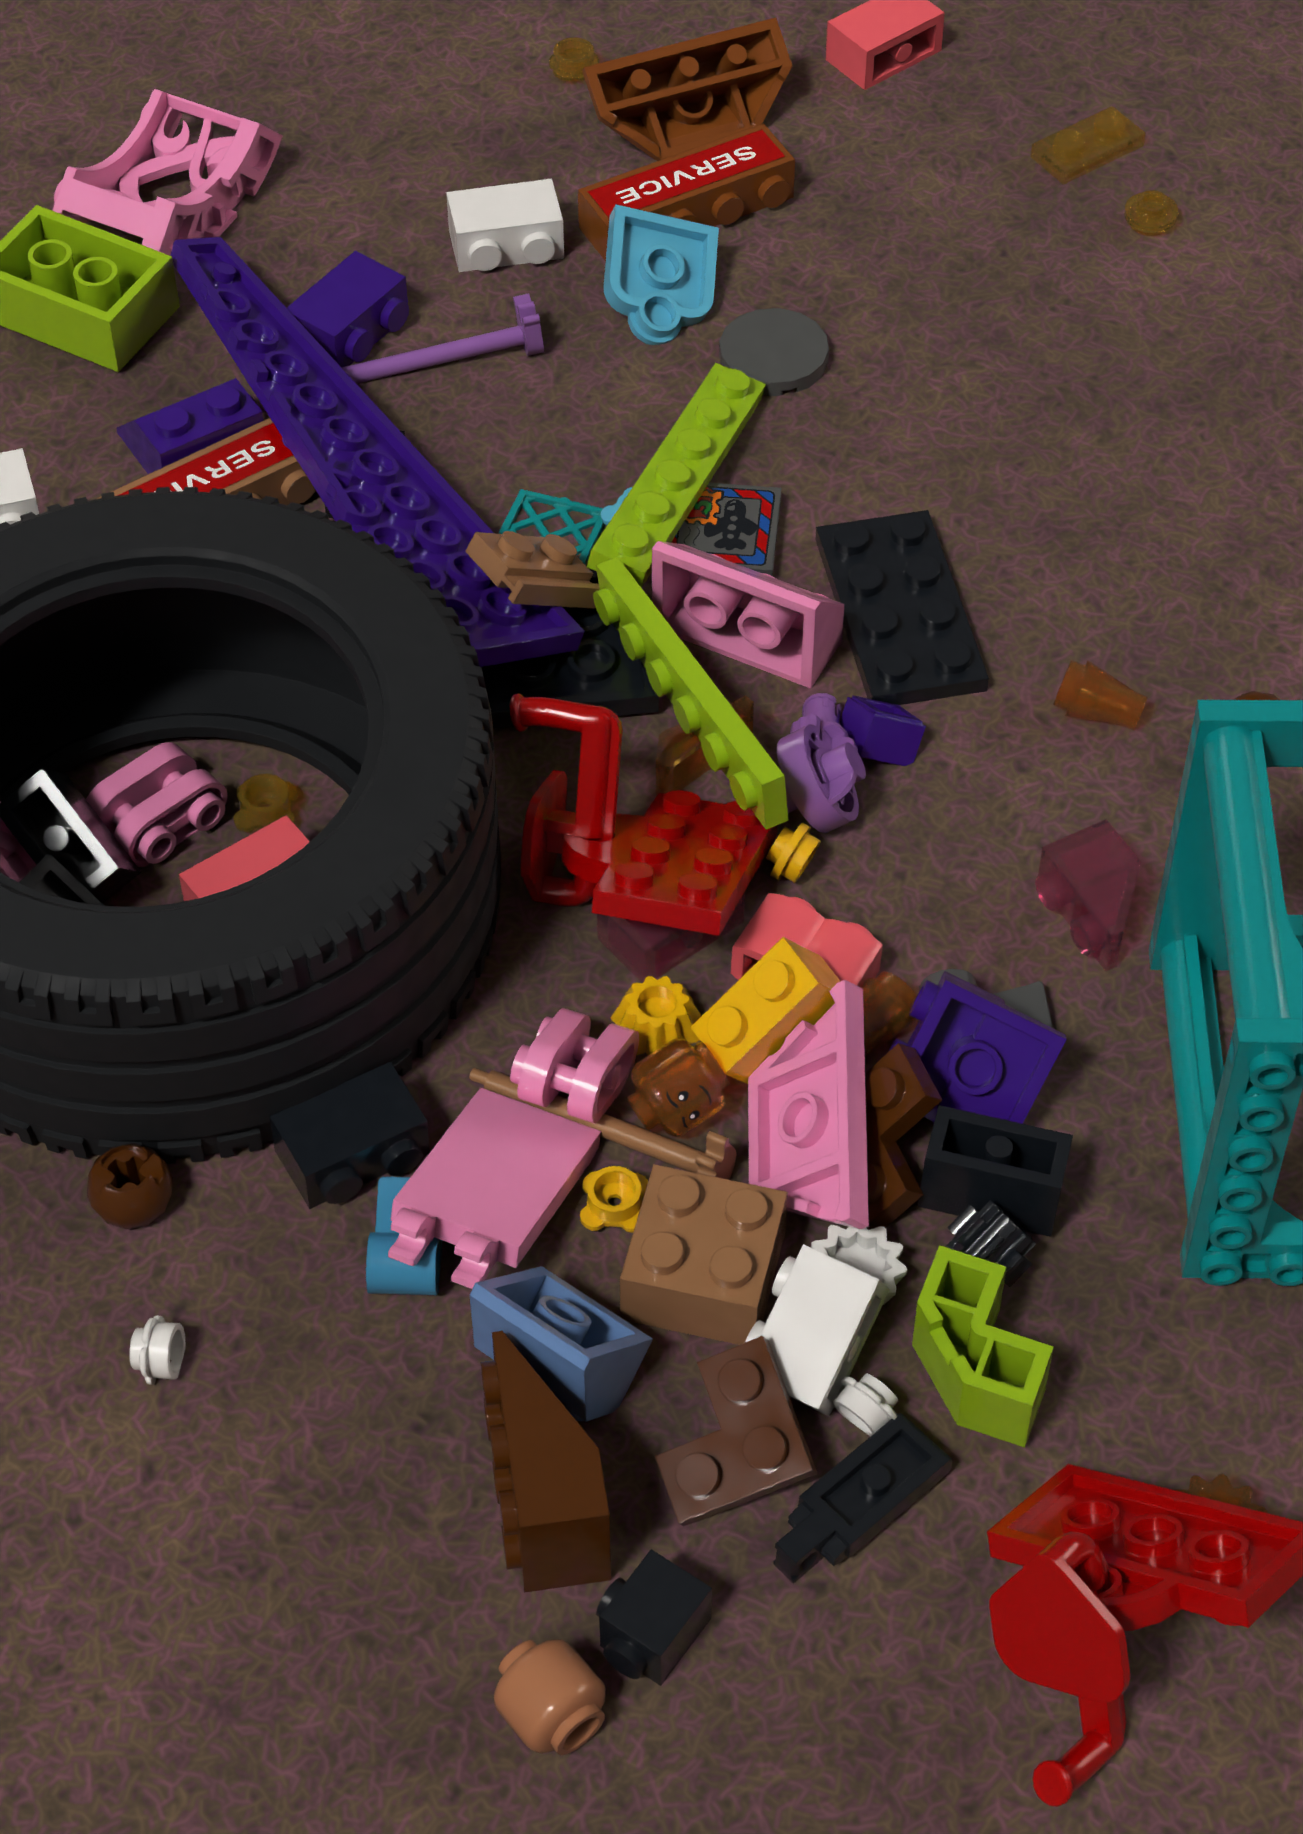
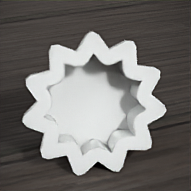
M830 1225L828 1227L827 1239L811 1242V1248L880 1279L890 1289L883 1305L895 1296L896 1284L907 1273L906 1266L898 1260L902 1254L903 1245L887 1241L886 1229L883 1226L868 1230L867 1228L857 1229L853 1227L844 1229L836 1225Z

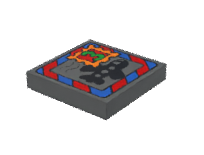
M709 483L671 543L685 544L703 552L715 554L725 560L754 571L773 576L782 488Z

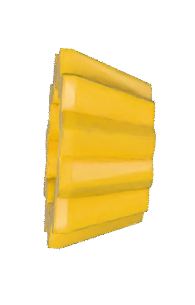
M647 976L643 983H632L623 996L621 1003L610 1017L615 1024L639 1032L637 1055L647 1053L654 1062H659L666 1053L682 1057L684 1055V1044L700 1041L690 1027L702 1015L694 1005L693 998L683 984L671 983L668 976H663L658 980L653 976Z

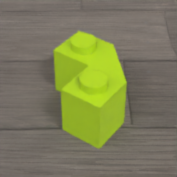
M939 1245L917 1301L912 1346L958 1426L1025 1448L1046 1390L1054 1346L994 1327L1000 1311L1006 1266Z

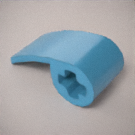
M381 1177L378 1180L375 1232H370L367 1244L366 1286L367 1293L438 1296L442 1240L434 1237L415 1266H410L388 1257L389 1249L399 1236L398 1232L391 1230L393 1199L410 1177Z

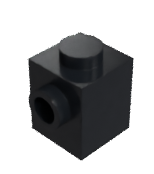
M651 1549L626 1581L621 1577L617 1578L608 1587L599 1602L596 1615L599 1617L600 1646L604 1648L603 1654L606 1660L617 1671L631 1679H639L643 1674L661 1686L711 1620L712 1588Z

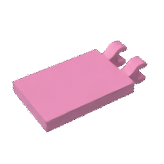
M480 1087L393 1199L391 1230L398 1232L399 1236L389 1249L388 1257L407 1265L415 1266L434 1237L456 1245L454 1254L461 1256L462 1260L453 1272L451 1281L473 1289L476 1282L486 1280L490 1270L497 1261L517 1268L591 1163L599 1148L601 1131Z

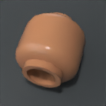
M528 1640L513 1648L501 1661L499 1672L502 1676L494 1691V1705L499 1714L529 1749L542 1754L556 1751L561 1756L567 1755L584 1745L601 1727L605 1719V1714L601 1710L605 1702V1685L574 1647L564 1640H548L538 1645L533 1640Z

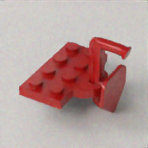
M520 693L514 694L510 700V716L513 726L519 732L527 730L528 726H544L581 732L576 813L566 811L567 775L564 771L553 770L531 798L526 812L522 837L521 876L532 900L567 907L579 906L592 899L591 913L719 936L775 840L778 825L766 830L751 809L742 810L736 801L726 804L704 801L697 794L683 790L670 791L665 794L658 793L643 816L616 814L623 733L622 723L618 715L602 706L546 697H524ZM558 853L562 854V862L569 872L575 875L574 880L552 876Z
M1067 1464L987 1531L990 1557L1023 1566L994 1592L989 1600L994 1644L1000 1658L1018 1677L1031 1683L1078 1696L1083 1737L1058 1760L1043 1761L1034 1769L1032 1777L1033 1787L1042 1802L1055 1807L1066 1804L1071 1798L1072 1793L1083 1786L1120 1750L1124 1743L1126 1712L1123 1693L1130 1683V1667L1124 1631H1134L1160 1623L1179 1610L1211 1617L1224 1625H1240L1249 1628L1303 1576L1302 1521Z

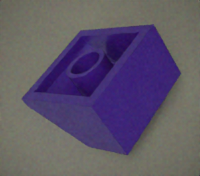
M235 378L135 419L116 429L118 435L145 471L150 474L251 427L264 419L262 410Z

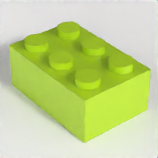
M36 205L0 241V326L116 372H119L180 307L172 256Z

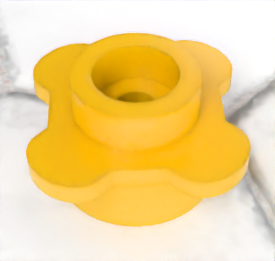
M609 1166L589 1173L583 1180V1190L587 1194V1206L580 1211L582 1225L591 1231H598L607 1226L622 1227L626 1232L633 1233L648 1180L643 1175L634 1173L621 1166ZM611 1198H618L621 1203L614 1206L609 1204L608 1201Z

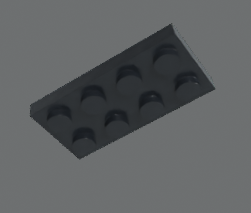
M928 510L816 527L815 540L835 601L844 604L843 625L868 699L904 705L986 692L988 690L989 677Z

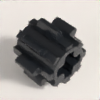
M991 1199L980 1211L969 1204L947 1227L955 1237L945 1247L1006 1266L1004 1283L1008 1287H1011L1032 1265L1025 1255L1035 1246L1036 1242L1020 1224Z

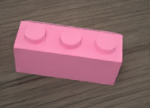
M657 541L653 546L652 602L680 639L810 689L813 687L842 642L844 604L829 599L822 594L810 592L778 580L771 575L754 571L725 560L715 554H709L685 544Z

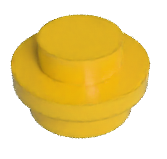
M802 822L795 832L786 826L783 828L766 857L767 860L775 864L770 874L771 877L778 881L782 876L793 883L798 881L821 843V840L809 834L810 826Z

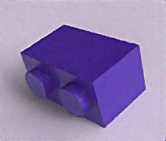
M355 250L291 303L287 309L341 368L350 366L354 361H363L369 355L375 343L388 332L398 331L406 322L409 315L406 277Z

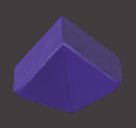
M854 695L847 698L840 719V725L847 731L848 736L855 741L860 757L901 766L914 763L926 728L922 724L923 721L899 705Z

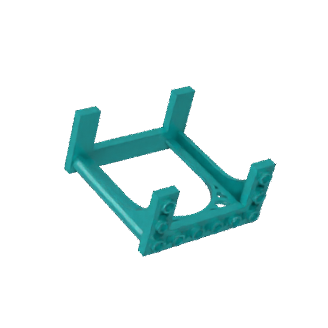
M1197 700L1148 949L1150 969L1162 970L1188 1221L1180 1251L1182 1278H1201L1210 1285H1228L1238 1281L1240 1278H1270L1273 1283L1281 1286H1295L1303 1283V1221L1297 1219L1272 1200L1303 1089V915L1287 914L1267 775V767H1303V700ZM1212 970H1229L1235 1024L1225 1066H1223Z

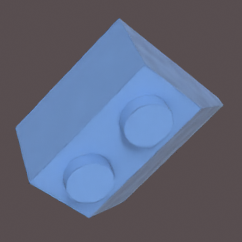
M542 1266L476 1282L470 1293L474 1347L494 1360L492 1332L503 1331L576 1421L587 1422L613 1413L620 1406L653 1338Z

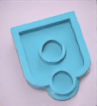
M616 204L609 217L604 275L605 298L614 310L628 316L629 327L640 341L649 345L670 342L678 335L681 327L691 326L702 321L713 305L719 228Z

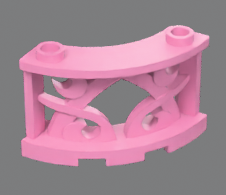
M154 89L148 103L141 112L137 125L125 142L111 156L90 167H67L63 180L60 181L55 190L52 211L83 223L95 221L143 238L141 245L171 255L174 240L219 237L238 217L237 212L232 209L242 200L245 194L254 197L258 192L276 156L283 135L260 123ZM183 114L203 120L202 130L197 143L191 144L189 127L184 120L181 133L173 138ZM213 124L236 131L235 136L213 139ZM205 166H207L208 172L207 179L202 178ZM189 170L192 192L179 198L164 199L157 196L156 200L143 203L139 196L140 185L174 173Z

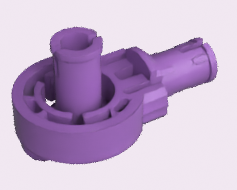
M817 693L805 700L802 709L803 717L793 722L790 734L782 737L777 744L779 767L785 775L788 814L799 809L808 823L821 833H828L857 818L859 803L854 784L866 777L865 767L858 753L857 745L840 725L841 705L840 703L835 705L837 699L827 693Z

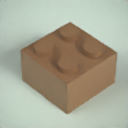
M653 1164L620 1276V1318L625 1321L738 1345L745 1343L754 1324L758 1320L763 1321L786 1231L788 1192Z

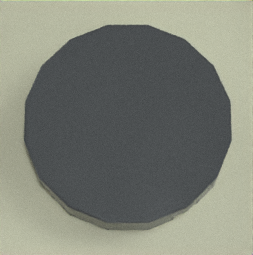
M781 308L757 309L738 316L725 327L719 340L720 364L740 370L748 377L765 383L766 387L763 395L780 396L783 395V390L797 388V393L808 389L823 376L828 365L829 346L827 335L818 323L802 313Z

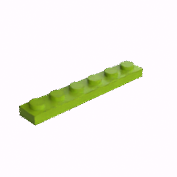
M718 363L714 364L591 549L587 568L597 572V564L618 556L641 588L644 586L652 573L653 546L657 541L672 542L762 399L766 387L765 383L748 377L740 370L727 368Z
M618 556L597 564L599 590L593 593V599L602 622L606 626L610 624L615 626L628 657L632 661L639 659L646 668V673L654 692L659 697L666 695L673 704L677 721L686 734L694 732L700 740L703 754L711 769L715 772L722 770L729 779L733 796L740 808L744 811L751 809L766 830L789 821L785 775Z

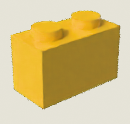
M782 937L690 1028L725 1075L748 1084V1077L768 1056L775 1054L782 1047L785 1038L802 1020L815 1025L835 1004L829 991L841 981L820 955Z

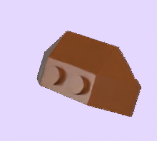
M775 17L584 67L582 72L598 120L648 156L659 161L762 124L793 65L777 18Z

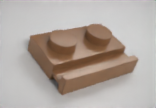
M504 531L503 534L475 532L465 552L498 588H509L512 591L508 597L512 604L596 608L593 593L599 590V584L589 581L593 575L592 571L577 557V549L568 540L554 534L536 537L523 536L513 531Z

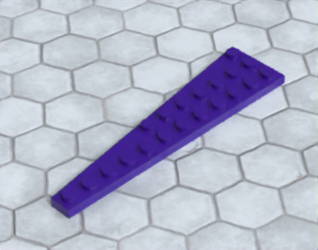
M221 237L174 240L170 255L173 258V265L281 434L283 444L291 450L334 520H343L350 523L352 530L356 533L361 531L369 533L374 537V542L377 545L387 544L394 549L396 558L405 557L413 564L414 573H423L430 580L431 589H438L445 597L446 606L454 609L458 615L460 626L465 627L469 635L470 644L474 646L480 667L578 650L585 631L563 607L512 604L508 599L512 591L509 588H498L465 552L475 532H494Z

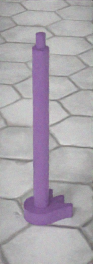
M529 293L515 296L513 301L518 326L342 367V369L358 384L523 345L527 356L543 353L544 345L539 314H536L534 301H531Z

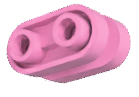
M165 742L153 747L99 782L89 793L86 801L137 867H145L150 863L156 864L165 860L172 853L176 845L197 831H207L216 826L225 813L228 795L225 786L208 771L197 769L195 760L173 742Z
M561 1008L553 1018L548 1016L544 1018L531 1046L523 1044L519 1048L512 1064L510 1081L518 1084L517 1094L519 1099L542 1107H548L560 1091L569 1094L567 1103L568 1115L591 1123H597L621 1093L634 1066L639 1046V1032L611 1023L600 1037L595 1039L589 1037L591 1021L588 1015Z

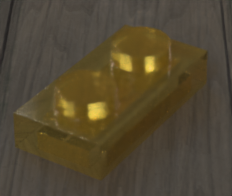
M1111 106L1033 143L1031 158L1064 185L1143 147L1146 133L1115 107Z

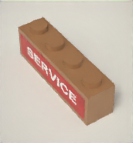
M270 418L112 491L115 496L127 495L129 490L142 489V493L156 492V489L159 487H170L171 492L183 491L185 487H197L198 492H210L212 488L225 489L226 494L236 495L239 491L252 493L253 498L257 499L270 496L278 498L279 503L288 505L291 502L303 503L313 493L317 492L291 450L283 444L282 436Z

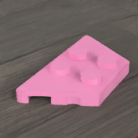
M843 980L838 982L829 991L835 1004L819 1021L812 1025L802 1020L785 1038L782 1047L775 1054L768 1056L748 1077L749 1184L788 1192L787 1212L863 1229L869 1227L863 988Z

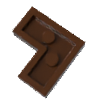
M900 1043L893 1047L865 1073L869 1227L866 1228L868 1230L879 1226L886 1228L923 1196L896 1141L942 1101L915 1048Z
M760 1336L697 1362L721 1429L655 1455L680 1525L686 1526L818 1474L768 1339Z

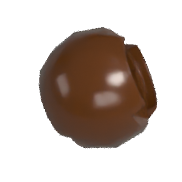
M135 1143L114 1146L95 1160L88 1175L87 1196L91 1207L107 1224L123 1229L147 1226L164 1214L172 1195L173 1177L166 1162L154 1149Z

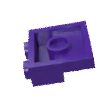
M944 971L938 985L926 980L917 994L909 1016L919 1020L908 1043L896 1038L889 1051L898 1043L915 1048L942 1098V1101L924 1116L925 1118L935 1122L938 1106L941 1105L1023 1124L1067 1039L1064 1033L1005 1005L1003 999Z

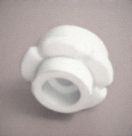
M157 1315L154 1318L148 1319L144 1328H136L134 1330L130 1343V1364L134 1370H141V1374L145 1377L147 1384L155 1385L156 1378H178L186 1347L183 1326L180 1323L165 1322L162 1316Z
M867 1373L859 1382L848 1376L841 1380V1384L845 1388L836 1397L833 1404L843 1417L871 1437L888 1421L897 1418V1414L892 1408L898 1402V1398L880 1380Z

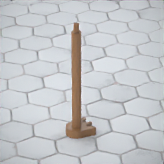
M473 1068L470 1072L469 1079L484 1085L486 1090L601 1131L602 1138L689 1172L728 1180L732 1176L736 1162V1150L729 1143V1138L709 1131L706 1137V1151L704 1153L605 1113L597 1123H591L570 1116L567 1112L568 1099L559 1095L554 1098L548 1107H542L521 1100L517 1094L518 1084L512 1083L510 1076L492 1070L490 1073H487L477 1068Z

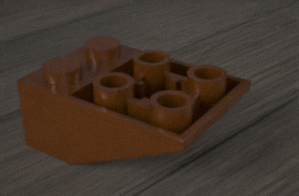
M503 1331L492 1332L494 1360L480 1362L485 1397L486 1425L493 1455L492 1465L497 1503L500 1504L501 1529L507 1570L521 1568L524 1593L610 1581V1514L599 1448Z

